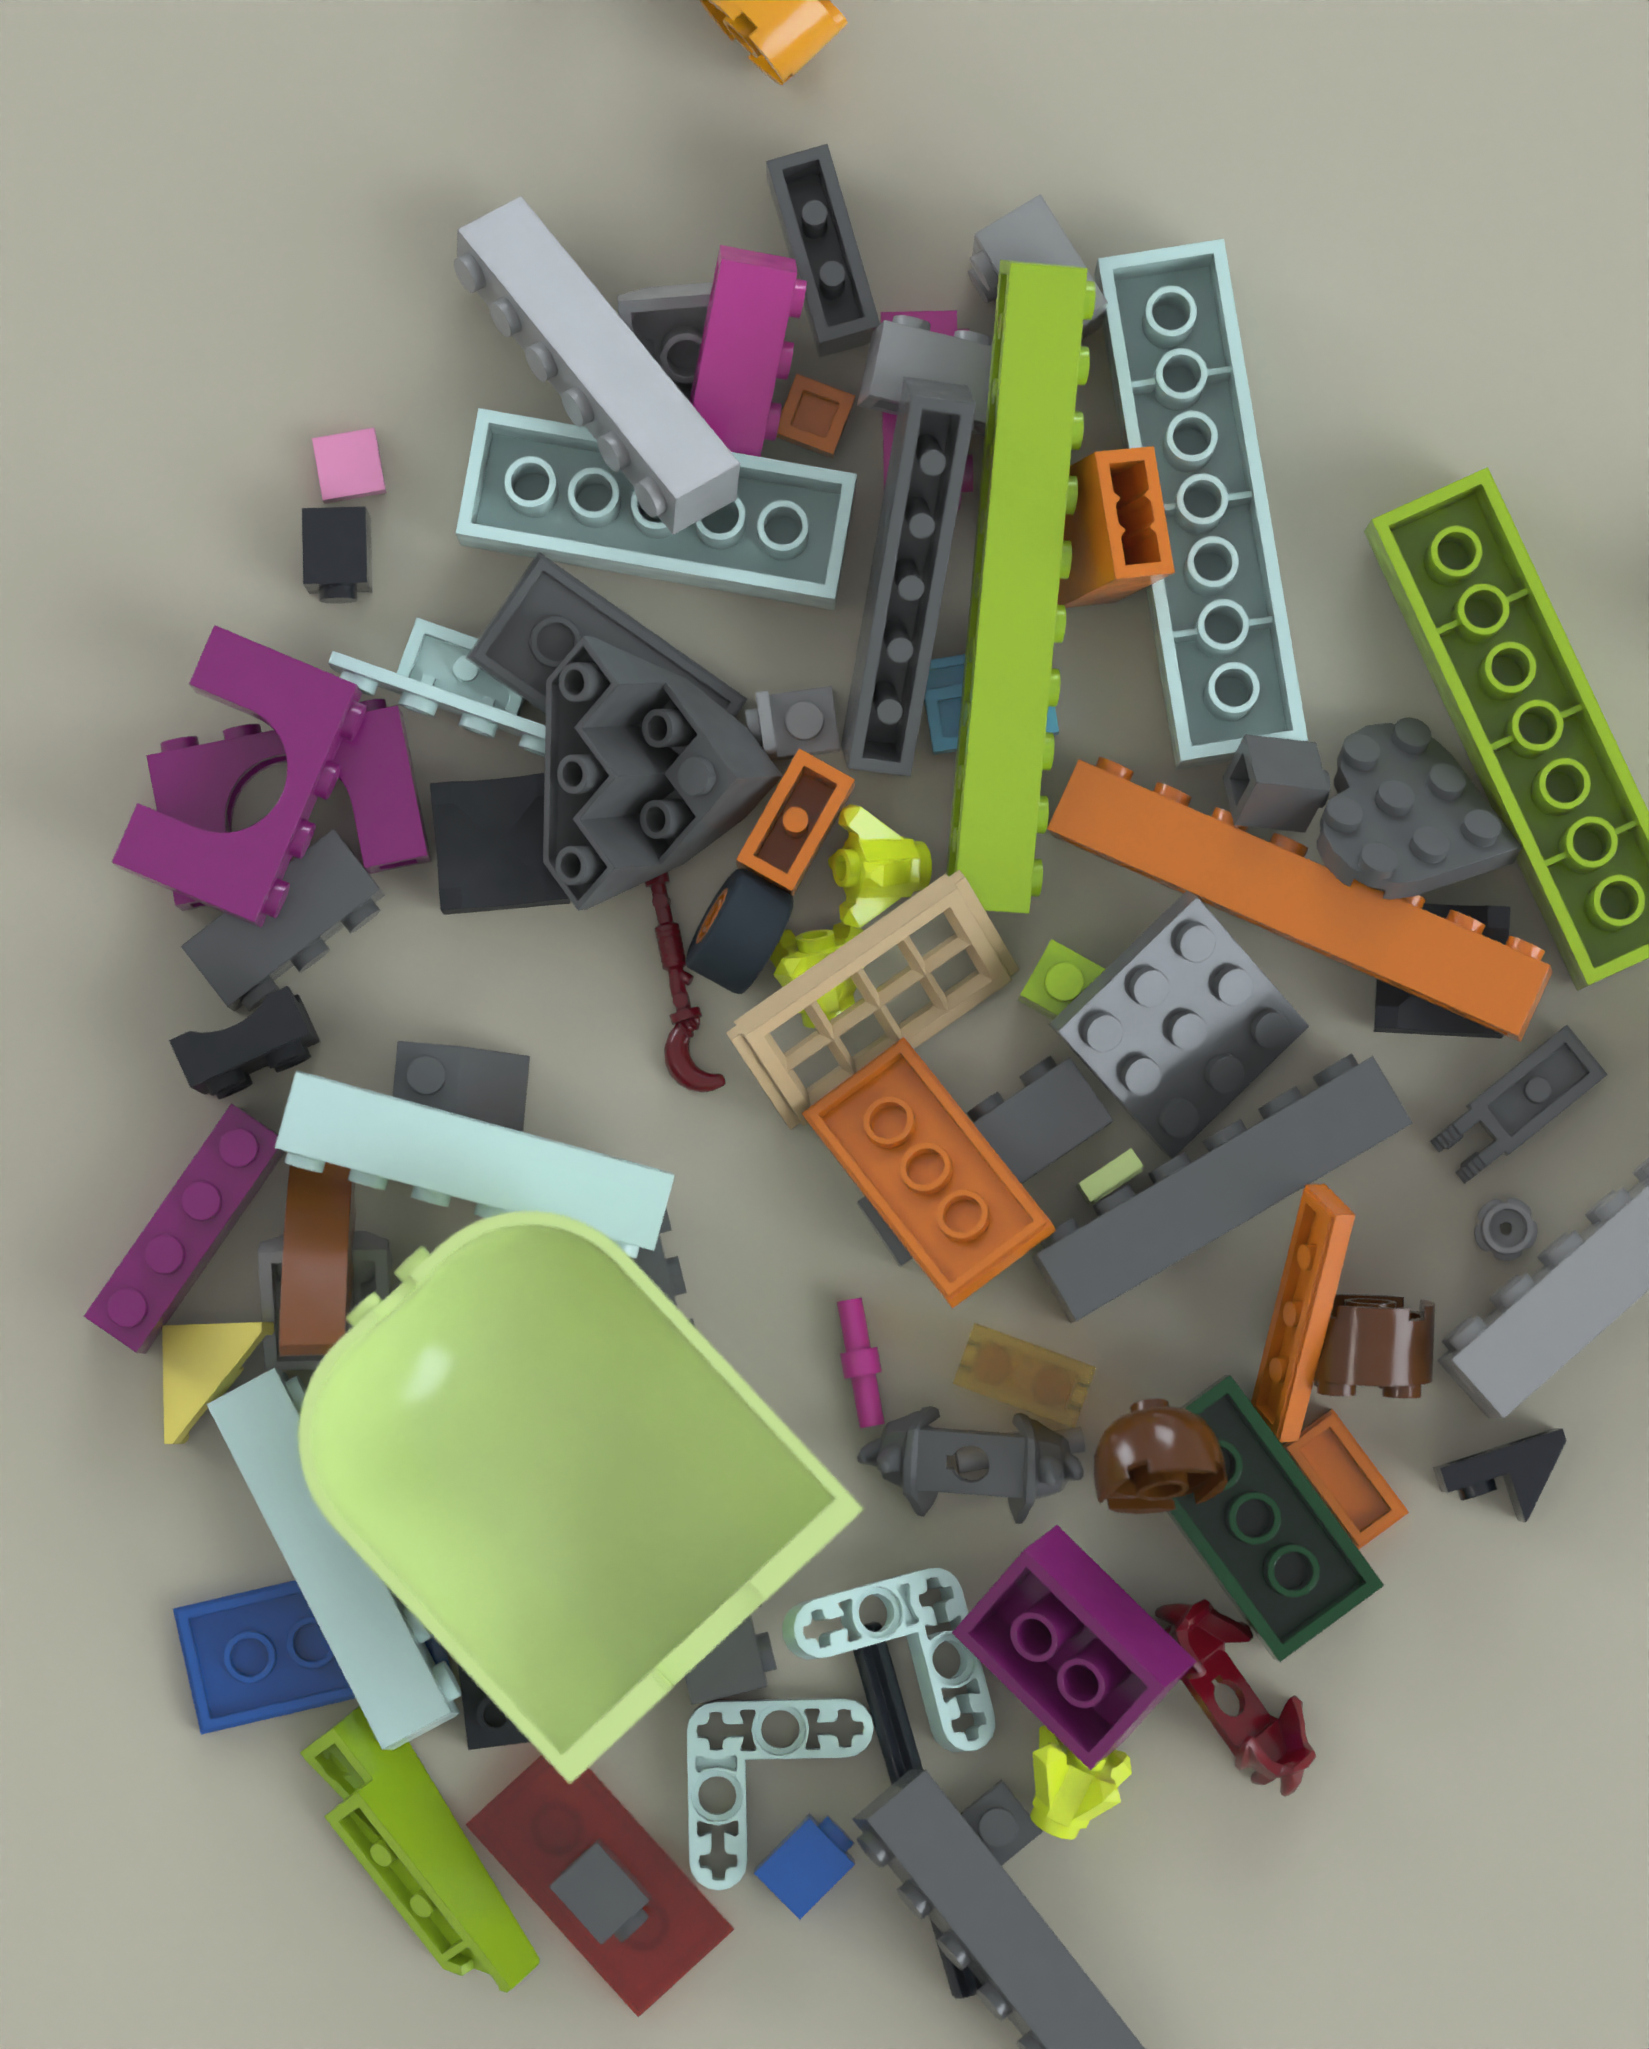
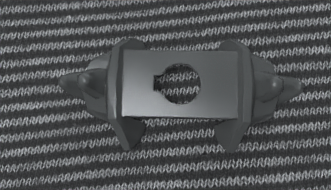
M933 1406L923 1407L920 1411H915L907 1416L888 1422L883 1428L881 1437L863 1446L857 1456L859 1463L877 1467L881 1471L883 1479L903 1488V1494L910 1502L915 1513L923 1517L934 1504L938 1492L1008 1497L1009 1508L1015 1524H1022L1036 1499L1059 1493L1064 1489L1068 1481H1078L1084 1475L1081 1462L1071 1454L1069 1441L1064 1436L1023 1413H1017L1013 1417L1012 1423L1019 1431L1018 1433H1000L928 1426L940 1418L939 1409ZM972 1445L979 1447L989 1458V1470L980 1479H964L957 1474L953 1467H947V1456H953L958 1449L964 1446Z

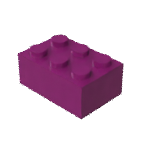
M1058 1525L1054 1526L1021 1552L952 1632L1090 1771L1128 1738L1197 1662Z

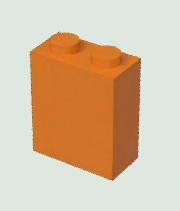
M1154 446L1097 451L1072 464L1069 476L1077 477L1078 497L1074 514L1065 515L1063 540L1071 541L1072 563L1068 579H1060L1057 604L1070 608L1115 603L1174 574V564Z

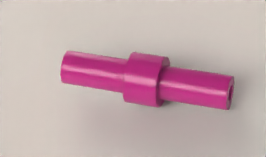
M862 1297L837 1302L846 1350L845 1353H840L844 1379L851 1378L859 1426L864 1428L885 1424L876 1373L882 1372L878 1347L871 1348Z

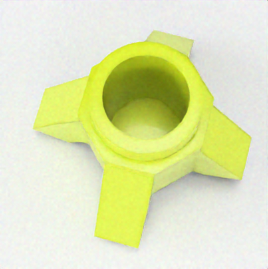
M849 804L843 807L838 824L848 831V838L842 849L839 848L828 858V865L832 869L835 883L839 887H843L846 894V901L839 905L841 922L844 925L861 928L900 898L911 897L913 892H920L926 888L932 876V858L928 846L923 841H914L913 838L900 836L861 806Z
M840 922L833 925L832 930H812L795 937L791 929H785L770 957L776 968L773 973L774 977L784 987L864 930L844 925ZM851 977L816 1000L829 1021L855 1003L854 993L857 987ZM805 1010L800 1011L803 1026L816 1028Z
M1045 1725L1039 1728V1749L1032 1752L1035 1794L1032 1801L1034 1807L1030 1813V1818L1036 1826L1050 1835L1067 1840L1075 1839L1080 1829H1086L1090 1820L1121 1803L1117 1787L1132 1774L1129 1756L1123 1751L1114 1750L1090 1771Z

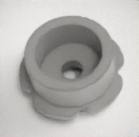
M1508 1198L1505 1202L1494 1199L1484 1204L1478 1212L1479 1225H1476L1474 1228L1475 1239L1479 1247L1483 1251L1493 1252L1494 1257L1498 1260L1510 1261L1519 1258L1522 1255V1250L1531 1248L1534 1245L1538 1234L1537 1224L1531 1217V1209L1523 1201L1515 1198ZM1502 1223L1510 1224V1234L1503 1235L1500 1232V1225Z

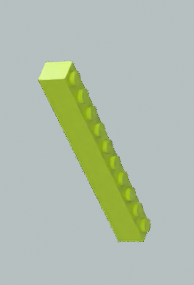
M1000 260L946 868L948 877L958 870L963 873L985 911L1029 914L1031 897L1040 896L1043 882L1042 859L1034 857L1036 835L1045 834L1049 816L1048 797L1040 795L1042 770L1050 771L1054 760L1053 732H1046L1048 707L1057 706L1060 694V671L1058 668H1052L1054 643L1063 642L1066 629L1065 605L1057 604L1060 579H1068L1072 563L1071 541L1063 540L1065 515L1074 514L1078 497L1077 477L1069 476L1071 450H1079L1083 439L1084 416L1082 411H1075L1077 385H1085L1088 379L1090 352L1088 346H1081L1083 320L1092 319L1096 299L1095 282L1087 281L1088 268L1074 265Z

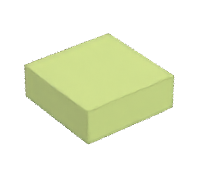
M1130 1148L1079 1182L1075 1187L1086 1203L1093 1205L1143 1171L1141 1168L1144 1165L1134 1150Z

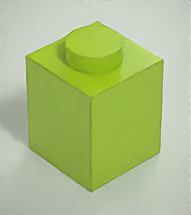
M1051 939L1017 1001L1054 1020L1105 968Z

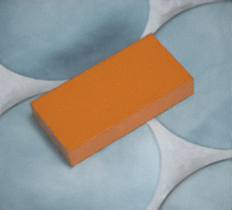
M1329 1409L1302 1429L1299 1441L1282 1444L1358 1550L1409 1513L1333 1409Z

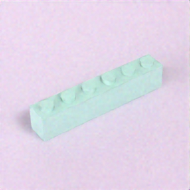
M298 1070L294 1076L275 1145L277 1149L288 1151L285 1159L286 1164L323 1173L325 1162L351 1169L348 1177L349 1181L386 1190L388 1179L414 1186L411 1194L412 1198L444 1207H449L451 1196L476 1202L474 1214L484 1218L519 1211L548 1212L567 1216L600 1231L632 1258H637L639 1247L654 1251L675 1177L672 1172Z
M273 1368L206 1405L382 1750H394L461 1714L454 1699L460 1697L462 1692L447 1663L442 1661L436 1665L424 1642L431 1639L432 1634L333 1528L314 1501L301 1467L298 1443L300 1412L307 1388L298 1375L289 1379L286 1372Z

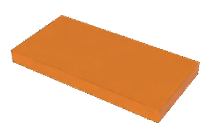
M905 1037L901 1038L801 1113L809 1126L952 1309L1056 1231L1050 1219Z

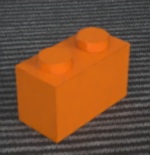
M799 748L736 858L737 868L746 869L794 896L853 792L855 779Z

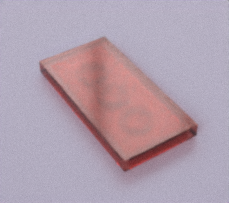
M542 1754L465 1824L638 2017L734 1930V1926L590 1767L569 1784ZM598 1838L603 1840L652 1895L650 1901L643 1907L650 1917L622 1943L612 1935L601 1945L549 1888L551 1882Z

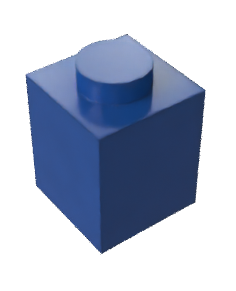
M809 1813L755 1867L754 1874L800 1920L855 1865V1859L847 1852L855 1843L829 1816L819 1824Z

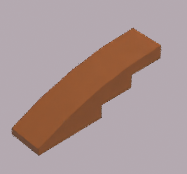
M325 1162L323 1173L292 1165L289 1166L281 1277L280 1356L326 1355L339 1339L348 1332L349 1322L346 1320V1317L350 1314L354 1280L352 1250L356 1222L355 1182L348 1180L350 1168Z

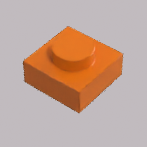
M796 373L780 415L776 437L833 459L854 406L856 396Z

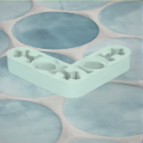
M942 1568L913 1571L801 1602L793 1606L785 1615L782 1625L783 1639L787 1648L794 1655L803 1659L831 1657L906 1635L930 1730L935 1741L948 1751L966 1752L976 1751L986 1746L993 1737L996 1726L995 1714L981 1661L952 1634L954 1629L967 1616L968 1610L959 1581L949 1571ZM927 1586L929 1589L939 1588L942 1600L934 1603L933 1608L931 1606L922 1607L919 1602V1595L927 1591ZM869 1595L878 1597L887 1609L886 1622L877 1632L865 1628L859 1618L860 1604ZM841 1616V1623L844 1629L823 1633L818 1636V1642L815 1638H805L803 1627L812 1623V1618L814 1621H822ZM950 1622L952 1631L935 1632L927 1636L925 1627ZM944 1641L952 1644L960 1655L959 1670L949 1679L937 1673L933 1665L934 1650ZM966 1685L967 1694L943 1698L941 1689L960 1688ZM960 1712L962 1714L971 1713L974 1718V1725L969 1726L966 1729V1733L954 1732L951 1720L960 1717Z
M849 1698L715 1700L706 1702L695 1709L689 1719L687 1728L689 1863L691 1872L698 1883L708 1889H728L738 1883L746 1871L748 1859L746 1760L846 1758L858 1755L867 1748L872 1740L874 1730L871 1714L863 1704ZM817 1708L820 1710L817 1723L837 1721L838 1710H851L852 1720L863 1722V1733L853 1734L851 1745L847 1746L839 1745L836 1734H817L820 1747L806 1748L809 1724L805 1709ZM741 1710H755L756 1712L751 1729L756 1749L741 1748L744 1735L724 1737L723 1747L717 1749L710 1748L709 1737L698 1736V1725L707 1724L712 1712L722 1713L723 1722L726 1724H744ZM778 1710L788 1711L794 1715L800 1728L795 1742L782 1748L774 1747L767 1743L761 1730L765 1717L771 1712ZM715 1776L724 1777L729 1780L736 1791V1801L732 1808L719 1814L711 1813L704 1809L698 1796L702 1783L708 1778ZM736 1820L738 1821V1833L724 1832V1848L726 1853L736 1854L737 1865L727 1866L725 1877H713L712 1868L700 1863V1855H706L711 1852L712 1831L698 1834V1821L722 1825Z

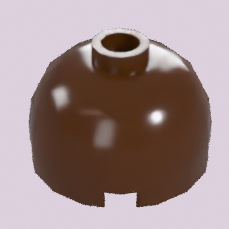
M1161 1398L1145 1399L1130 1406L1131 1413L1119 1417L1104 1431L1094 1454V1479L1097 1499L1101 1504L1107 1498L1108 1509L1118 1513L1148 1514L1176 1510L1175 1502L1171 1498L1185 1496L1193 1492L1196 1505L1208 1501L1221 1493L1228 1483L1224 1457L1218 1439L1206 1421L1186 1409L1170 1407L1169 1402Z

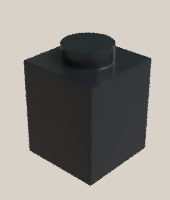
M366 506L302 508L303 584L308 593H319L320 602L338 604L356 602L357 592H372L371 516Z

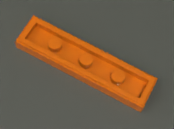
M1305 1184L1251 1400L1252 1405L1279 1442L1299 1441L1314 1382L1313 1379L1319 1363L1355 1219V1214L1326 1184Z

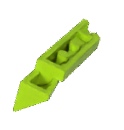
M359 1705L300 1752L312 1768L343 1799L342 1802L324 1816L444 1970L463 1976L472 1969L482 1971L493 1978L500 1991L508 1993L539 1965V1956L409 1742L394 1750H382Z

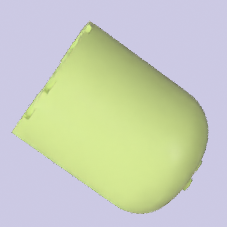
M519 1211L495 1215L473 1223L452 1235L431 1254L422 1246L394 1272L403 1282L384 1301L376 1292H373L351 1311L346 1320L353 1327L328 1351L309 1382L300 1412L298 1443L301 1467L307 1486L320 1511L333 1528L567 1782L571 1784L663 1698L675 1684L864 1509L614 1241L593 1227L567 1216L548 1212Z

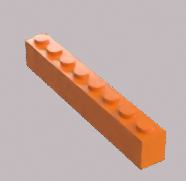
M1099 757L1094 766L1078 759L1047 827L1048 831L1055 838L1182 894L1188 890L1207 905L1516 1041H1522L1552 975L1551 965L1541 961L1545 953L1541 948L1514 936H1509L1505 945L1481 935L1485 928L1483 923L1454 910L1449 911L1446 919L1422 909L1426 899L1420 895L1392 900L1383 899L1385 892L1368 887L1353 879L1349 887L1343 884L1325 866L1305 858L1309 848L1295 840L1278 833H1273L1268 842L1247 833V826L1234 825L1231 812L1215 807L1212 815L1208 816L1188 807L1192 797L1176 788L1157 782L1154 790L1151 791L1130 782L1134 772L1114 761Z

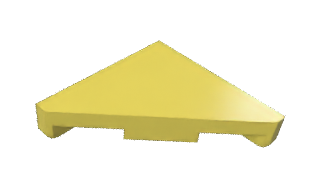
M274 1322L162 1326L164 1444H185L188 1441L189 1431L208 1409L206 1404L226 1393L244 1370L242 1366L263 1338L266 1335L274 1334Z

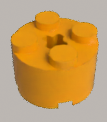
M699 0L731 41L736 39L751 53L748 58L753 64L779 85H783L790 77H793L848 24L843 14L829 0Z

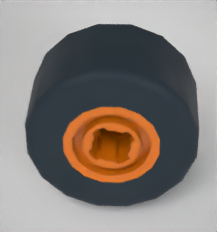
M736 869L724 882L705 912L690 943L686 955V966L732 993H744L759 976L781 939L793 909V896L746 869Z

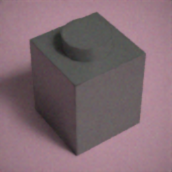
M1245 734L1222 777L1233 823L1238 826L1305 833L1318 808L1325 806L1330 793V777L1328 772L1323 770L1316 742Z
M598 1838L549 1885V1888L601 1945L612 1935L622 1943L650 1917L643 1907L650 1901L652 1895L601 1838Z

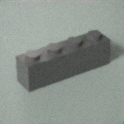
M1051 1056L1047 1057L1019 1077L1026 1086L1024 1089L1004 1101L999 1092H996L967 1112L975 1127L1021 1184L1114 1121L1071 1057L1059 1065L1056 1064ZM866 1197L857 1201V1205L898 1265L901 1267L913 1259Z

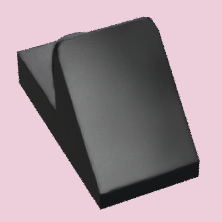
M1553 1428L1433 1467L1440 1491L1449 1493L1457 1490L1461 1501L1497 1490L1494 1478L1503 1475L1517 1520L1527 1522L1567 1440L1563 1428Z

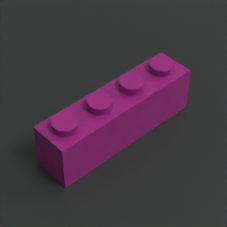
M231 1103L84 1314V1317L134 1352L146 1354L161 1333L162 1326L166 1325L285 1154L286 1151L275 1148L278 1134Z

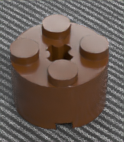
M1336 1294L1319 1363L1313 1379L1314 1386H1317V1393L1327 1396H1355L1356 1385L1378 1386V1388L1382 1389V1396L1400 1399L1420 1398L1421 1386L1431 1383L1433 1378L1435 1303L1420 1299L1418 1312L1411 1311V1308H1404V1297Z

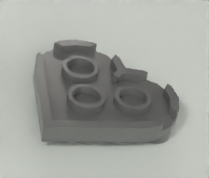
M1407 717L1400 719L1396 724L1367 725L1347 736L1337 757V773L1334 777V787L1338 794L1327 802L1320 819V835L1316 842V848L1326 868L1343 884L1350 887L1353 879L1368 887L1386 890L1383 899L1392 900L1420 895L1515 863L1522 846L1452 754L1436 739L1432 738L1431 731L1424 722L1416 718Z

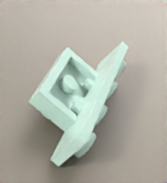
M417 617L397 673L332 651L328 662L332 670L341 673L340 678L357 684L363 694L374 696L378 686L400 694L401 697L398 704L404 708L430 717L435 716L437 708L460 715L461 718L458 726L466 730L494 738L497 729L521 737L518 747L545 757L546 726L519 716L524 699L465 659L478 638Z

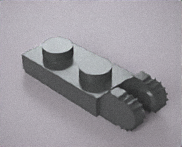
M1566 1025L1466 1105L1468 1111L1452 1122L1430 1142L1438 1152H1441L1443 1149H1450L1463 1138L1464 1133L1477 1122L1481 1124L1494 1141L1480 1152L1473 1153L1461 1163L1460 1168L1455 1173L1465 1184L1503 1153L1506 1156L1511 1154L1608 1074L1569 1026Z

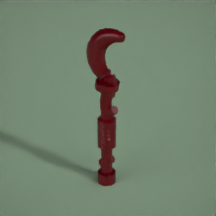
M668 872L645 882L646 887H651L652 904L655 907L658 925L654 928L658 949L660 951L662 968L668 971L671 996L676 1007V1012L669 1015L672 1025L675 1026L669 1032L664 1047L665 1065L670 1076L680 1086L690 1091L710 1092L724 1086L726 1082L722 1074L708 1073L701 1070L695 1065L690 1056V1038L694 1037V1030L699 1029L702 1013L700 1007L691 1008L690 998L686 991L685 985L689 986L694 976L683 969L686 966V956L684 954L679 923L673 921L670 906L671 899L668 896L666 884L670 883Z

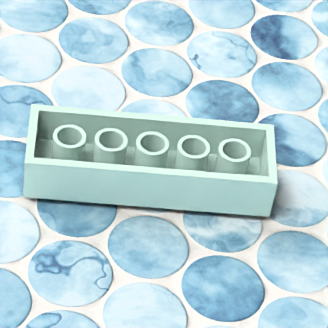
M478 408L456 535L462 546L534 558L537 553H541L554 562L835 610L857 487V474L731 452L740 463L737 499L673 535L658 516L650 517L643 510L636 497L634 486L621 470L615 472L606 464L599 451L597 440L585 426L579 427L568 423Z

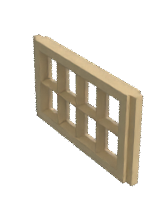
M958 870L949 877L947 874L941 876L734 1021L736 1026L726 1032V1034L785 1124L791 1130L800 1123L803 1126L808 1124L801 1114L901 1038L905 1037L913 1049H915L1011 982L1010 976L1020 969L966 877ZM943 912L955 934L921 957L909 935ZM897 944L909 966L875 989L863 967ZM965 949L977 970L943 993L931 972ZM851 977L863 998L829 1021L816 1000ZM919 981L931 1002L897 1024L885 1004ZM804 1009L817 1030L783 1053L770 1032ZM873 1013L885 1034L854 1056H851L839 1036ZM825 1046H828L839 1066L806 1089L794 1068Z

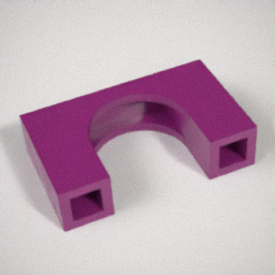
M214 625L189 685L196 693L265 722L277 732L283 743L287 758V778L283 792L274 808L262 820L248 828L227 833L205 831L137 803L112 863L119 869L262 928L266 916L268 915L276 919L285 903L290 883L282 880L292 856L302 859L309 847L316 828L315 823L308 821L318 797L327 800L331 795L341 770V764L333 762L343 738L350 741L354 740L364 719L367 706L359 703L362 692L357 684Z
M385 699L361 701L359 703L366 705L367 709L359 731L353 741L343 738L333 762L341 764L338 778L343 782L351 799L364 868L369 874L432 862L403 713L398 705L387 707ZM246 724L223 730L224 740L199 745L197 736H187L160 743V753L146 755L157 811L205 831L217 833L232 832L233 811L243 788L261 771L287 762L285 749L275 730L262 732L260 724ZM172 891L175 906L182 911L207 907L205 904Z

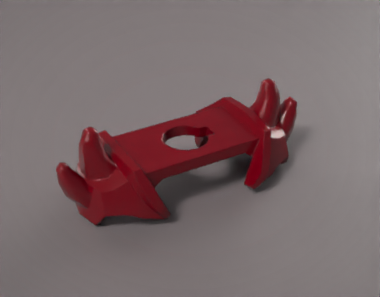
M1206 1599L1193 1605L1175 1603L1157 1608L1155 1616L1171 1623L1164 1630L1197 1661L1181 1678V1681L1235 1756V1767L1239 1771L1247 1768L1254 1769L1255 1771L1251 1775V1782L1256 1785H1266L1276 1778H1280V1793L1284 1797L1295 1792L1302 1781L1304 1770L1311 1765L1316 1757L1315 1751L1308 1743L1305 1733L1302 1711L1303 1702L1294 1695L1288 1699L1279 1718L1270 1715L1225 1651V1643H1242L1253 1639V1633L1249 1625L1242 1621L1237 1622L1221 1614ZM1214 1679L1217 1683L1229 1686L1237 1695L1240 1707L1239 1713L1236 1716H1230L1219 1708L1214 1695L1215 1686L1212 1683Z

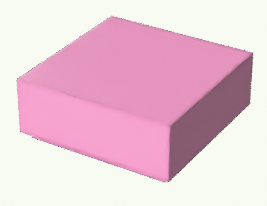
M375 428L312 438L324 504L387 493Z

